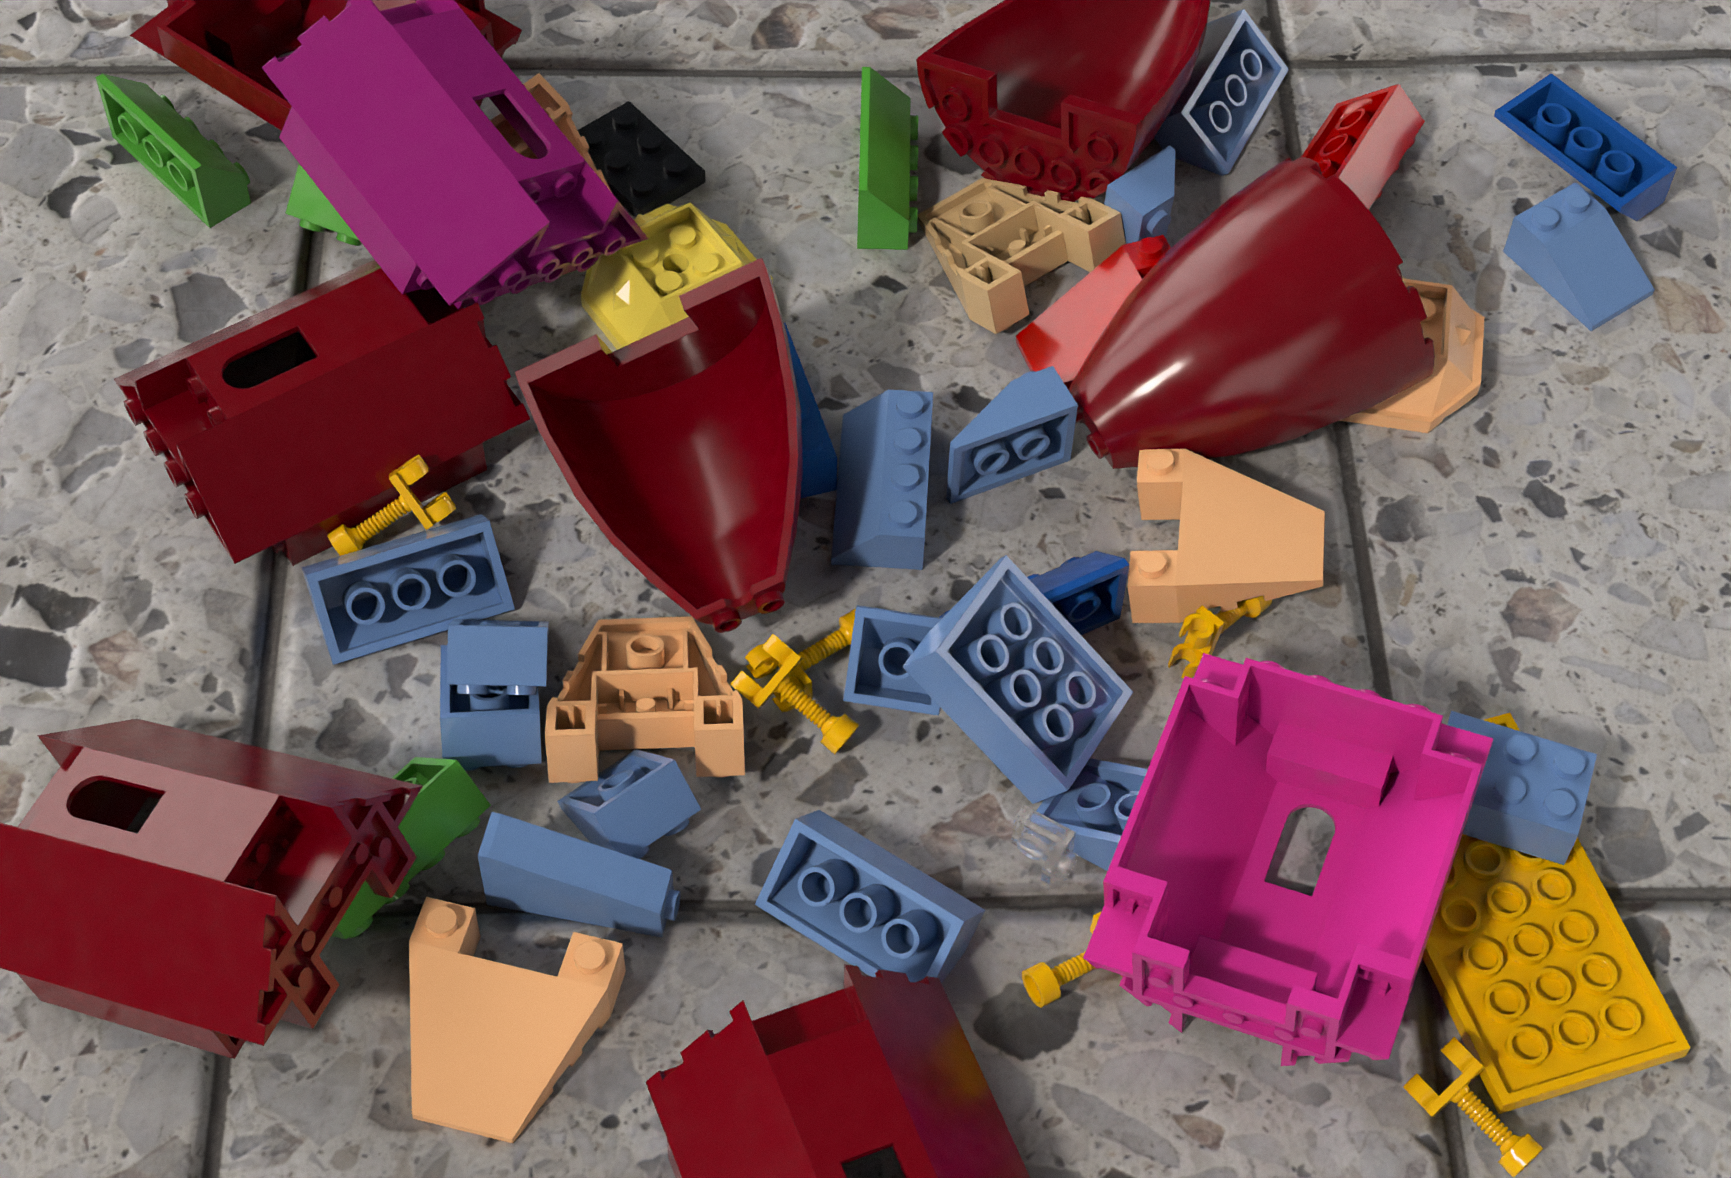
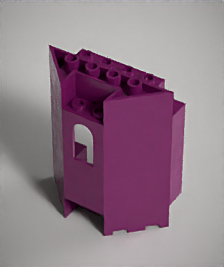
M348 0L345 9L333 20L329 21L323 16L297 39L302 45L293 53L281 58L274 57L262 67L292 106L279 138L402 295L418 289L429 290L435 287L447 304H454L458 310L476 302L479 305H485L495 297L510 292L518 294L528 286L543 281L550 283L557 280L561 275L576 270L578 272L586 271L597 262L599 255L609 256L620 248L649 239L454 0H417L416 3L381 11L372 0ZM489 97L538 159L528 158L516 152L475 101Z

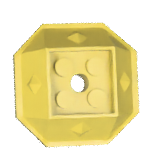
M691 202L678 207L665 204L644 215L638 214L636 219H634L649 239L620 248L609 256L599 255L597 262L586 271L581 291V304L617 350L689 317L683 309L679 298L680 295L757 260L727 224L709 218Z

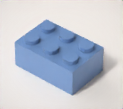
M1451 711L1446 725L1493 738L1463 834L1565 865L1579 834L1597 754Z

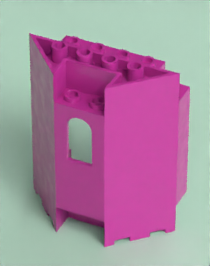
M1203 653L1194 678L1185 676L1104 878V906L1083 958L1097 969L1102 968L1123 976L1119 986L1145 1006H1152V1003L1161 1005L1171 1013L1168 1023L1181 1033L1183 1032L1188 1015L1283 1046L1281 1066H1293L1296 1064L1298 1056L1309 1055L1314 1056V1061L1318 1064L1349 1062L1352 1052L1368 1056L1372 1060L1389 1059L1492 746L1493 738L1443 724V715L1433 713L1428 708L1419 704L1406 705L1382 698V696L1374 691L1367 689L1355 690L1334 684L1328 678L1320 675L1307 676L1284 669V667L1272 661L1259 662L1245 658L1244 664H1239ZM1306 807L1324 811L1331 817L1335 826V833L1312 896L1265 882L1287 819L1296 810Z

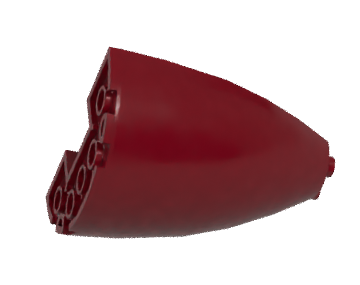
M1004 0L953 31L916 59L920 86L928 108H935L945 126L942 134L960 157L967 154L984 170L981 176L985 179L1026 186L1028 194L1044 197V193L1047 190L1059 192L1061 200L1075 202L1080 197L1095 198L1107 190L1108 184L1121 177L1153 140L1185 90L1204 42L1211 0Z
M1300 157L1295 161L1287 158L1230 197L1171 247L1129 293L1093 345L1068 389L1078 404L1075 424L1080 422V424L1084 423L1091 433L1086 436L1091 450L1099 459L1105 457L1113 469L1138 467L1139 450L1187 449L1207 459L1237 455L1293 440L1371 408L1431 376L1435 360L1433 340L1429 337L1424 339L1420 323L1427 318L1417 289L1413 286L1406 288L1402 280V273L1398 265L1402 264L1403 261L1381 225L1357 195L1335 174L1326 179L1322 175L1317 162L1305 157Z
M759 258L680 295L679 298L683 309L689 317L612 352L599 336L595 334L515 371L517 381L537 428L574 496L610 543L654 586L697 621L713 625L715 632L718 633L736 629L741 625L743 619L758 613H772L784 606L783 593L786 587L797 532L803 475L801 408L785 325L771 276L763 258Z

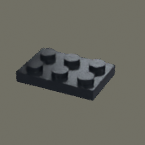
M630 101L578 129L580 136H584L589 145L588 152L596 169L602 171L612 194L635 217L638 214L644 215L665 204H670L706 182L705 170Z

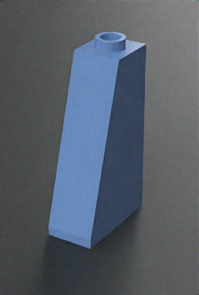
M491 812L478 852V861L487 905L661 938L663 937L667 919L675 921L679 910L681 892L674 890L671 869L504 814Z

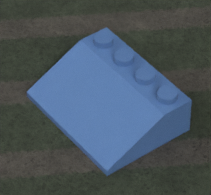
M1007 555L1000 558L926 634L903 665L906 672L1032 804L1064 793L1070 789L1133 694L1128 685Z

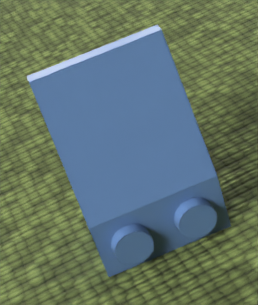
M1578 183L1571 184L1514 217L1503 252L1590 331L1595 330L1653 295L1654 287L1606 208Z
M1053 366L1037 372H1027L1021 377L1012 380L950 442L946 498L950 504L1071 460L1078 404Z
M454 619L448 625L447 684L458 685L457 693L487 694V685L507 686V694L536 695L537 686H546L549 621Z
M441 645L440 728L442 758L457 760L465 771L486 766L506 765L511 768H521L529 764H542L538 686L536 688V695L507 694V686L487 685V694L457 693L458 685L447 684V645Z
M1090 758L1068 791L1043 800L1028 822V826L1032 832L1108 871L1148 769Z

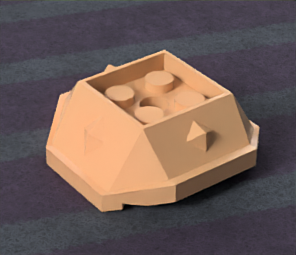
M1402 276L1406 288L1413 286L1417 289L1427 318L1420 323L1424 339L1429 337L1433 340L1435 354L1433 374L1377 405L1339 421L1429 433L1442 423L1443 418L1460 409L1478 394L1482 375L1485 317L1472 310L1453 285L1411 280Z

